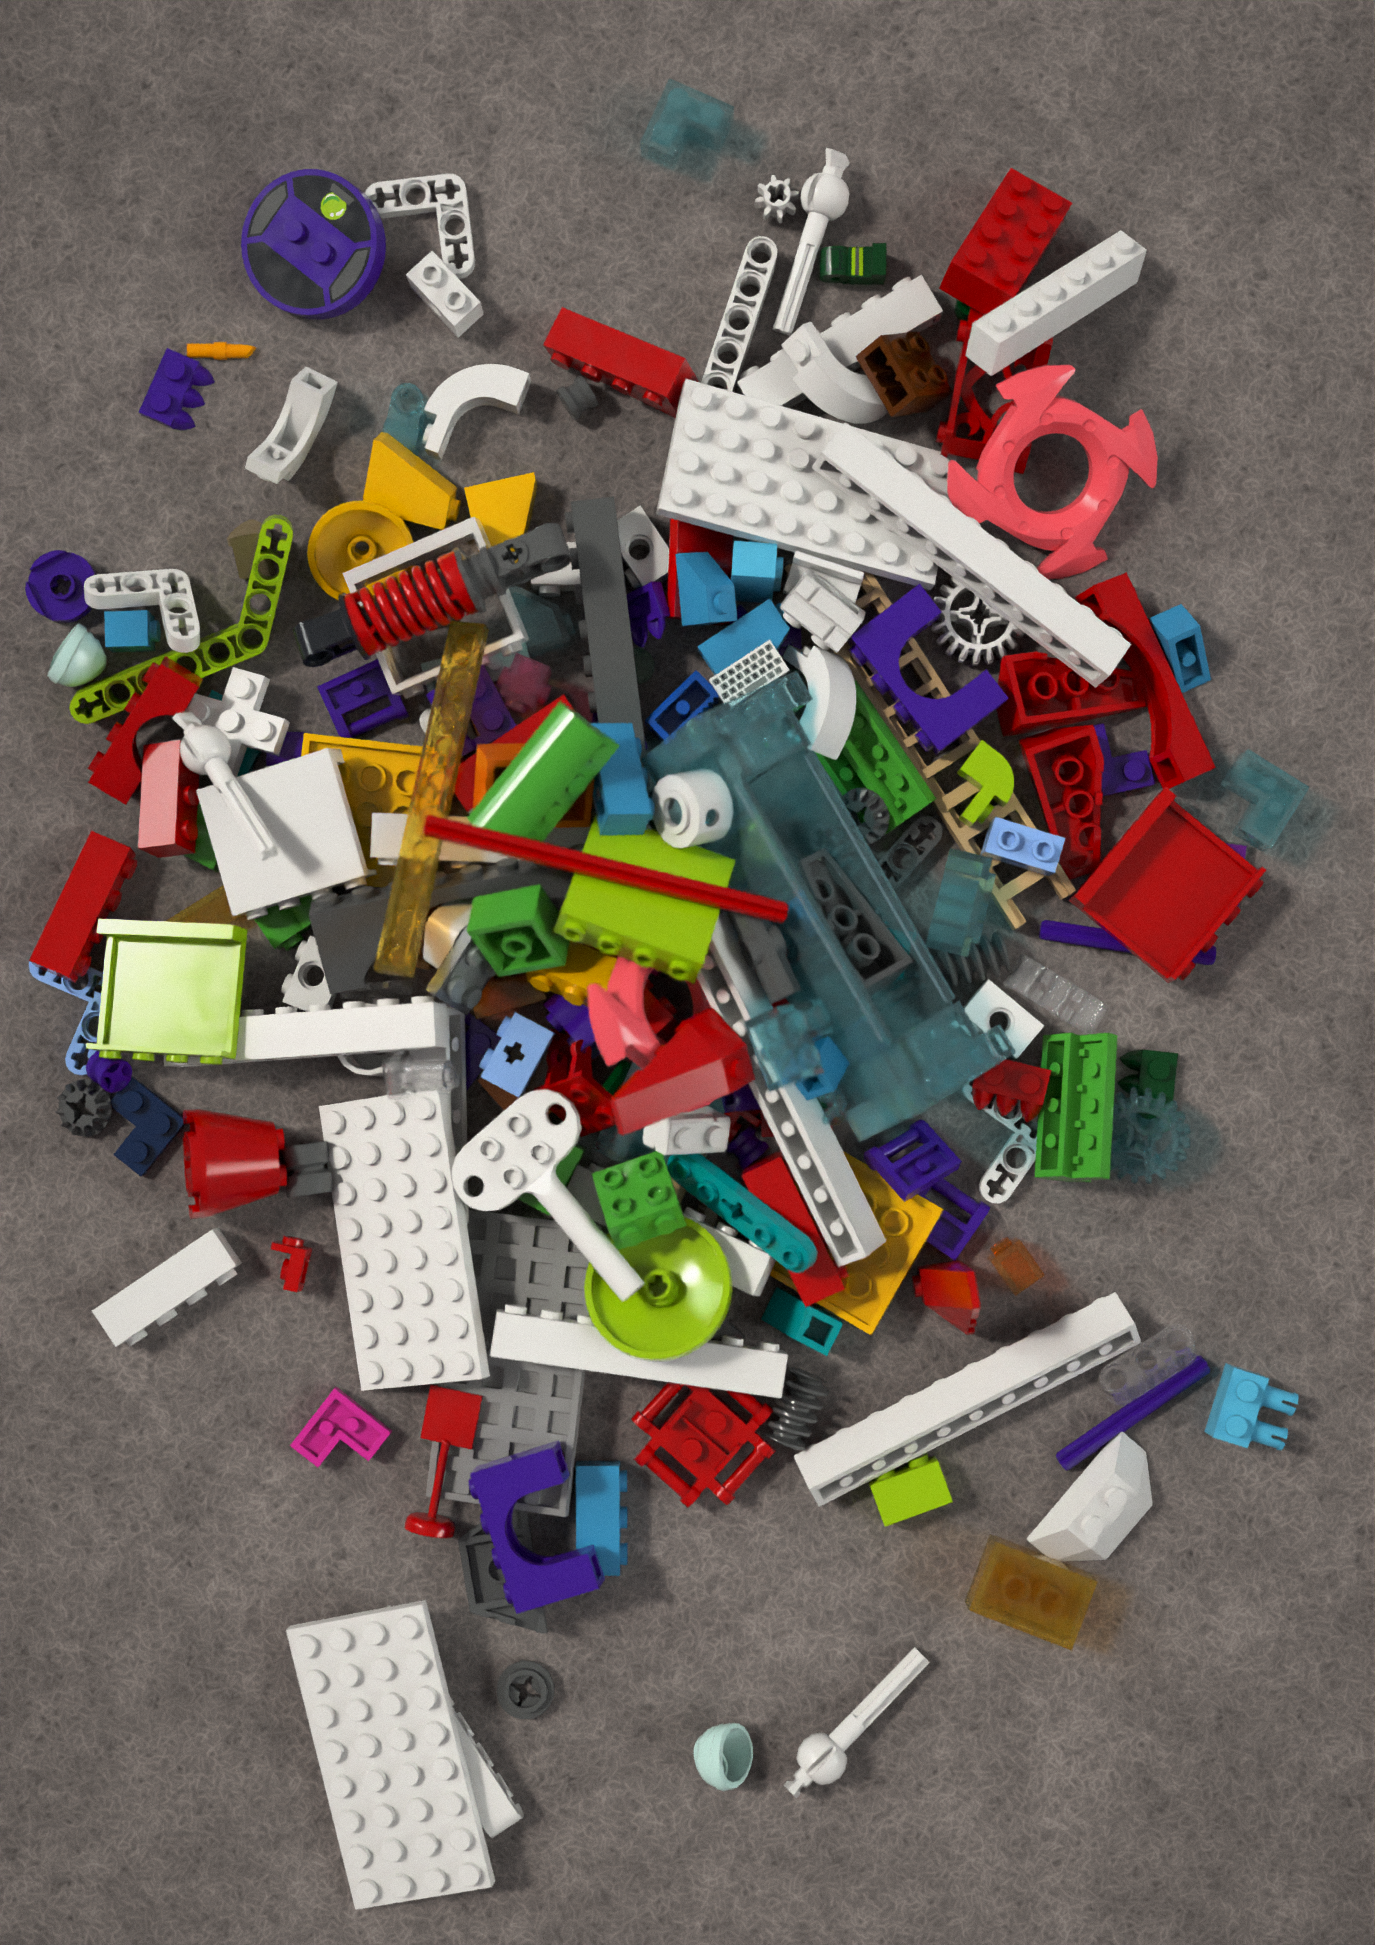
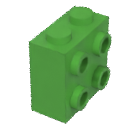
M658 1151L592 1173L606 1224L617 1250L635 1246L645 1240L670 1234L677 1229L687 1226L663 1154Z

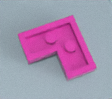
M335 1387L290 1446L317 1468L340 1440L367 1461H370L392 1430L338 1387Z

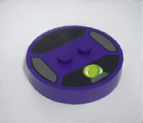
M302 169L275 179L255 198L244 221L241 250L243 263L252 284L268 302L292 315L306 319L321 320L337 317L352 310L369 295L377 283L384 265L386 238L384 226L376 207L358 187L343 177L325 170Z

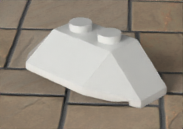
M1124 1432L1110 1439L1027 1537V1540L1053 1562L1106 1560L1153 1505L1146 1451Z

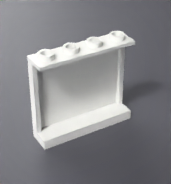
M326 748L236 777L278 845V855L274 858L269 857L266 861L260 860L216 787L211 785L196 790L232 916L246 915L247 920L260 918L268 915L267 908L276 905L279 906L280 910L301 905L299 898L311 895L312 900H316L317 897L323 894L333 893L332 888L344 885L346 890L358 888L367 884L365 878L377 875L376 869H367L338 768L339 764L345 763L341 749Z

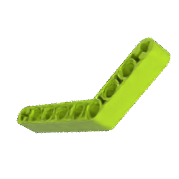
M274 514L266 518L261 526L239 623L200 638V645L192 652L181 653L171 650L80 688L76 691L70 702L69 709L72 717L80 723L89 724L123 711L134 692L141 695L148 683L142 680L144 673L148 671L153 662L160 665L165 656L176 663L177 659L182 656L193 658L197 667L192 673L203 678L262 653L268 645L293 539V526L290 520L283 515ZM275 524L282 525V532L287 534V536H280L277 551H284L283 555L269 549L272 533L267 532V529H273ZM265 546L268 549L262 550L261 548ZM264 559H272L278 564L279 571L273 576H265L259 570V563ZM256 594H264L270 599L271 606L267 610L258 611L252 606L251 598ZM251 628L257 629L262 634L263 640L257 645H250L243 639L242 634L244 631ZM216 642L224 643L229 648L230 654L222 659L216 658L211 654L210 646ZM117 683L126 685L130 690V696L126 699L116 698L112 694L111 686ZM103 692L104 700L97 702L92 712L87 707L81 709L80 704L83 698L87 702H92L99 699Z

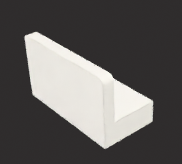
M795 551L783 593L789 594L810 568L853 603L856 602L865 573Z

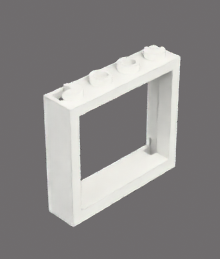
M471 517L342 574L350 593L356 591L359 593V590L368 584L470 540H475L478 550L486 545L490 548L491 545L481 521L476 517ZM509 589L506 590V594L498 596L513 632L508 636L405 680L389 645H387L386 650L377 653V659L391 693L398 696L403 694L405 699L423 693L425 691L423 686L435 680L437 685L454 680L458 677L456 671L469 666L470 671L481 665L486 666L490 664L489 657L502 653L503 657L523 650L521 644L529 641V637Z

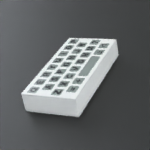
M768 640L710 678L709 682L728 711H730L790 670L772 642Z

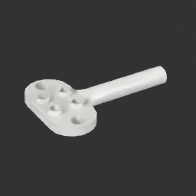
M548 1089L530 1091L512 1103L461 1149L455 1157L451 1171L453 1187L462 1201L471 1208L481 1211L503 1209L515 1202L524 1193L533 1194L619 1299L624 1302L645 1284L644 1281L556 1175L557 1165L572 1151L578 1142L581 1131L580 1115L573 1102L562 1093ZM554 1104H561L566 1110V1119L560 1125L553 1124L548 1116L549 1109ZM474 1175L480 1177L484 1183L483 1192L477 1197L472 1196L467 1190V1181Z

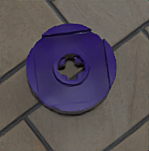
M63 550L50 551L36 559L30 568L31 573L25 586L26 595L31 606L42 616L57 623H70L86 616L92 610V607L85 602L84 582L90 576L97 575L92 565L83 557ZM60 578L65 582L71 581V586L68 588L69 592L66 595H63L61 592L57 594L54 592V589L58 587L57 580Z

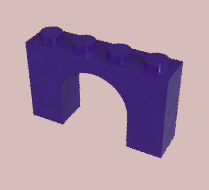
M918 584L850 637L849 643L852 647L848 651L859 666L862 667L866 664L873 673L870 679L882 695L888 693L896 703L892 707L897 716L905 724L910 721L918 733L914 736L926 752L932 749L935 755H938L1008 700V697L987 670L955 694L941 699L922 697L906 685L899 669L900 652L911 639L939 619L942 613L924 588Z
M559 1440L478 1465L470 1473V1492L475 1500H479L483 1512L480 1514L481 1525L485 1534H490L494 1545V1548H492L493 1561L498 1570L502 1569L506 1581L503 1584L504 1594L507 1602L514 1605L516 1614L600 1588L605 1577L594 1544L556 1556H542L524 1547L514 1532L512 1515L517 1500L527 1494L562 1484L570 1476Z

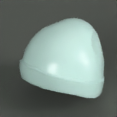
M78 623L55 652L47 674L49 679L55 684L58 683L67 687L84 685L95 679L107 665V657L100 641L94 638L91 632H87L86 627Z
M738 1723L719 1724L706 1730L697 1739L694 1746V1761L700 1776L706 1783L721 1791L733 1790L744 1782L753 1760V1745L745 1727Z

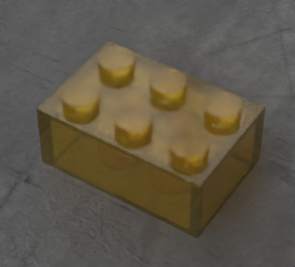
M990 1534L964 1602L971 1612L1072 1651L1098 1581L1087 1571Z

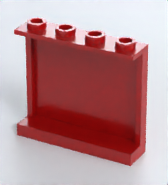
M1165 787L1156 795L1069 901L1167 983H1170L1177 978L1183 981L1196 966L1192 962L1193 958L1200 950L1206 953L1219 938L1215 934L1222 923L1228 926L1241 912V909L1237 906L1245 896L1249 899L1252 898L1264 884L1260 877L1265 873L1266 869L1263 866L1256 869L1178 805L1174 801L1176 795Z

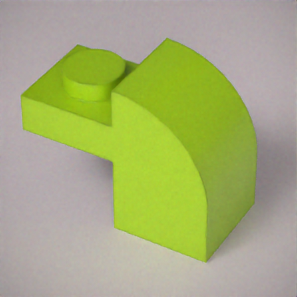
M981 740L957 772V774L979 789V792L958 818L968 827H971L975 821L982 824L995 808L990 804L991 800L1004 807L1010 800L1014 789V775L1008 761L998 751Z

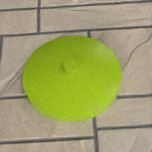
M684 1217L686 1227L677 1229L670 1234L645 1240L635 1246L618 1250L645 1283L624 1302L619 1299L591 1263H588L584 1282V1294L590 1318L599 1333L611 1345L626 1355L653 1362L669 1361L684 1357L706 1344L718 1331L727 1315L732 1296V1275L729 1262L715 1238L705 1228L689 1218ZM609 1232V1233L606 1235V1237H607V1238L610 1240V1242L614 1245V1242H613L612 1237H611L610 1232Z

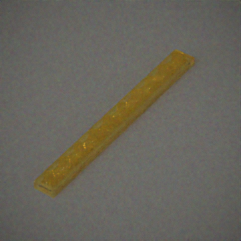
M451 621L449 625L374 970L381 974L414 978L443 840L423 835V826L427 815L446 819L449 816L489 632L487 626L482 623Z

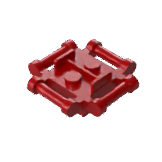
M667 1382L642 1412L638 1410L631 1418L641 1430L652 1437L633 1460L641 1467L647 1466L681 1497L679 1501L687 1508L696 1501L706 1487L723 1503L729 1505L735 1498L734 1493L765 1458L770 1459L776 1452L774 1447L756 1432L773 1412V1409L767 1403L762 1405L748 1393L725 1390L753 1415L746 1422L711 1391V1388ZM684 1385L692 1390L660 1427L652 1422ZM748 1440L755 1448L722 1484L715 1478L716 1475ZM660 1446L697 1478L691 1486L654 1454Z

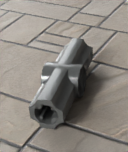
M755 889L746 892V893H750V894L757 895V892H756ZM728 910L740 936L739 947L748 966L751 969H755L770 1004L800 991L799 983L785 956L787 948L784 938L777 926L771 924L766 919Z

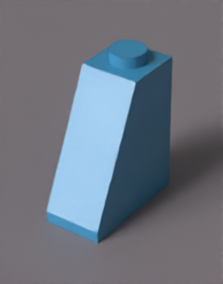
M768 599L697 646L698 652L714 676L768 640L772 642L777 651L780 649L790 630L787 625L788 622L783 617L784 611L780 609L781 603L775 606L771 599ZM747 700L737 705L736 709L742 708Z

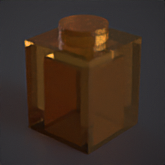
M1005 1237L990 1248L993 1254L987 1257V1259L1013 1295H1018L1045 1276L1020 1239L1015 1237L1010 1241L1008 1237Z

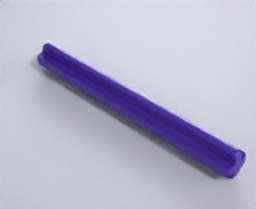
M1044 920L1040 925L1039 938L1042 940L1131 953L1102 928ZM1212 946L1206 953L1200 950L1192 962L1203 965L1214 964L1216 947Z
M1200 1355L1196 1356L1056 1453V1459L1064 1470H1070L1105 1446L1110 1439L1121 1432H1125L1209 1374V1365Z

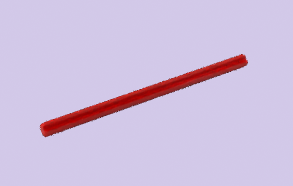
M427 815L423 826V835L778 923L785 922L789 910L788 904L783 901L434 815Z

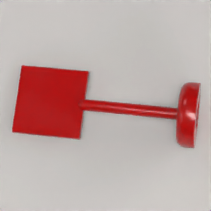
M433 1384L430 1385L420 1438L440 1442L441 1448L428 1513L415 1512L409 1514L404 1527L407 1531L434 1538H451L454 1536L455 1523L450 1518L437 1514L450 1445L473 1449L483 1395Z

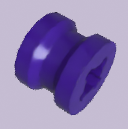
M96 1051L87 1062L86 1073L103 1090L109 1093H116L128 1085L132 1077V1067L122 1058H99V1051Z
M751 1125L727 1144L726 1151L738 1158V1165L742 1169L749 1166L769 1148L765 1141H760L755 1136L756 1130Z

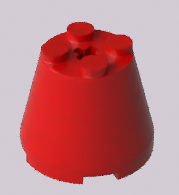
M191 1109L183 1111V1124H190V1131L184 1132L183 1138L185 1185L188 1197H194L195 1205H189L190 1219L207 1218L279 1193V1187L287 1186L285 1164L279 1165L278 1150H284L285 1147L283 1128L276 1129L274 1122L208 1110Z

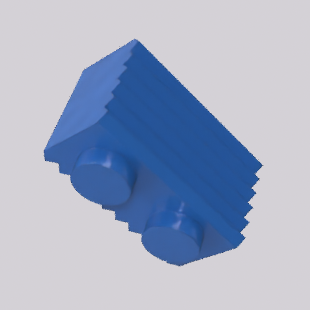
M696 670L645 719V726L667 748H673V743L678 744V739H683V734H688V729H693V724H698V719H703V714H708V709H713V704H718L719 695L713 686Z

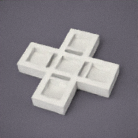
M233 667L222 701L195 693L183 713L192 712L202 722V725L217 727L227 736L231 747V755L227 765L236 778L247 747L279 756L290 722L281 717L259 712L270 679L263 675Z

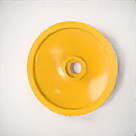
M350 501L328 510L317 521L309 537L307 549L308 564L318 585L328 595L338 600V595L350 593L342 573L414 543V540L405 522L389 508L370 501ZM363 541L369 545V548L366 551H360L357 549L356 544ZM414 565L405 568L401 571H398L392 575H389L385 578H382L378 581L382 582L387 590L386 579L388 577L394 576L400 584L398 577L399 573L407 571L411 576V570L414 567ZM375 582L366 585L373 597L375 595L373 591V584Z

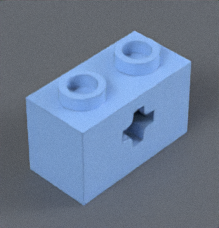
M994 817L990 821L980 855L1050 876L1056 871L1065 838Z
M515 1012L512 1018L506 1016L496 1034L501 1037L496 1049L489 1048L479 1065L480 1068L484 1069L481 1078L520 1098L527 1089L556 1033ZM519 1043L522 1045L520 1052L525 1056L523 1060L516 1059L512 1064L509 1062L510 1054L506 1050L508 1047H516Z

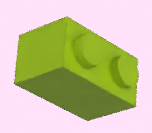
M924 1453L908 1461L907 1466L897 1470L893 1469L868 1482L885 1527L953 1502L941 1467L935 1456L928 1458L927 1453Z

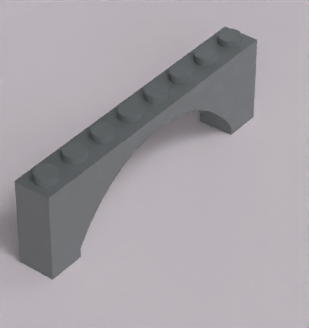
M585 843L573 845L569 849L582 852ZM505 858L498 861L496 865L487 867L469 865L462 868L460 872L447 875L444 872H434L426 875L421 880L409 882L408 879H398L390 882L386 887L373 889L372 886H363L356 888L350 894L337 896L336 893L323 894L311 902L309 918L329 992L334 994L365 988L369 966L380 948L403 924L427 909L456 899L472 898L541 884L560 913L574 872L518 860L517 858Z

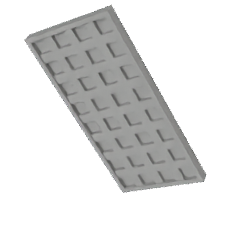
M469 1209L467 1229L490 1376L476 1380L439 1383V1386L483 1395L473 1449L450 1445L440 1498L480 1504L478 1499L475 1500L472 1497L469 1488L470 1473L478 1465L559 1440L570 1476L562 1484L521 1497L517 1500L514 1510L566 1517L569 1515L585 1370L491 1357L490 1350L497 1309L505 1310V1304L527 1307L526 1313L541 1315L542 1309L563 1312L564 1319L577 1320L579 1314L589 1315L584 1294L585 1275L589 1261L554 1219ZM432 1441L426 1489L427 1497L432 1495L441 1443Z

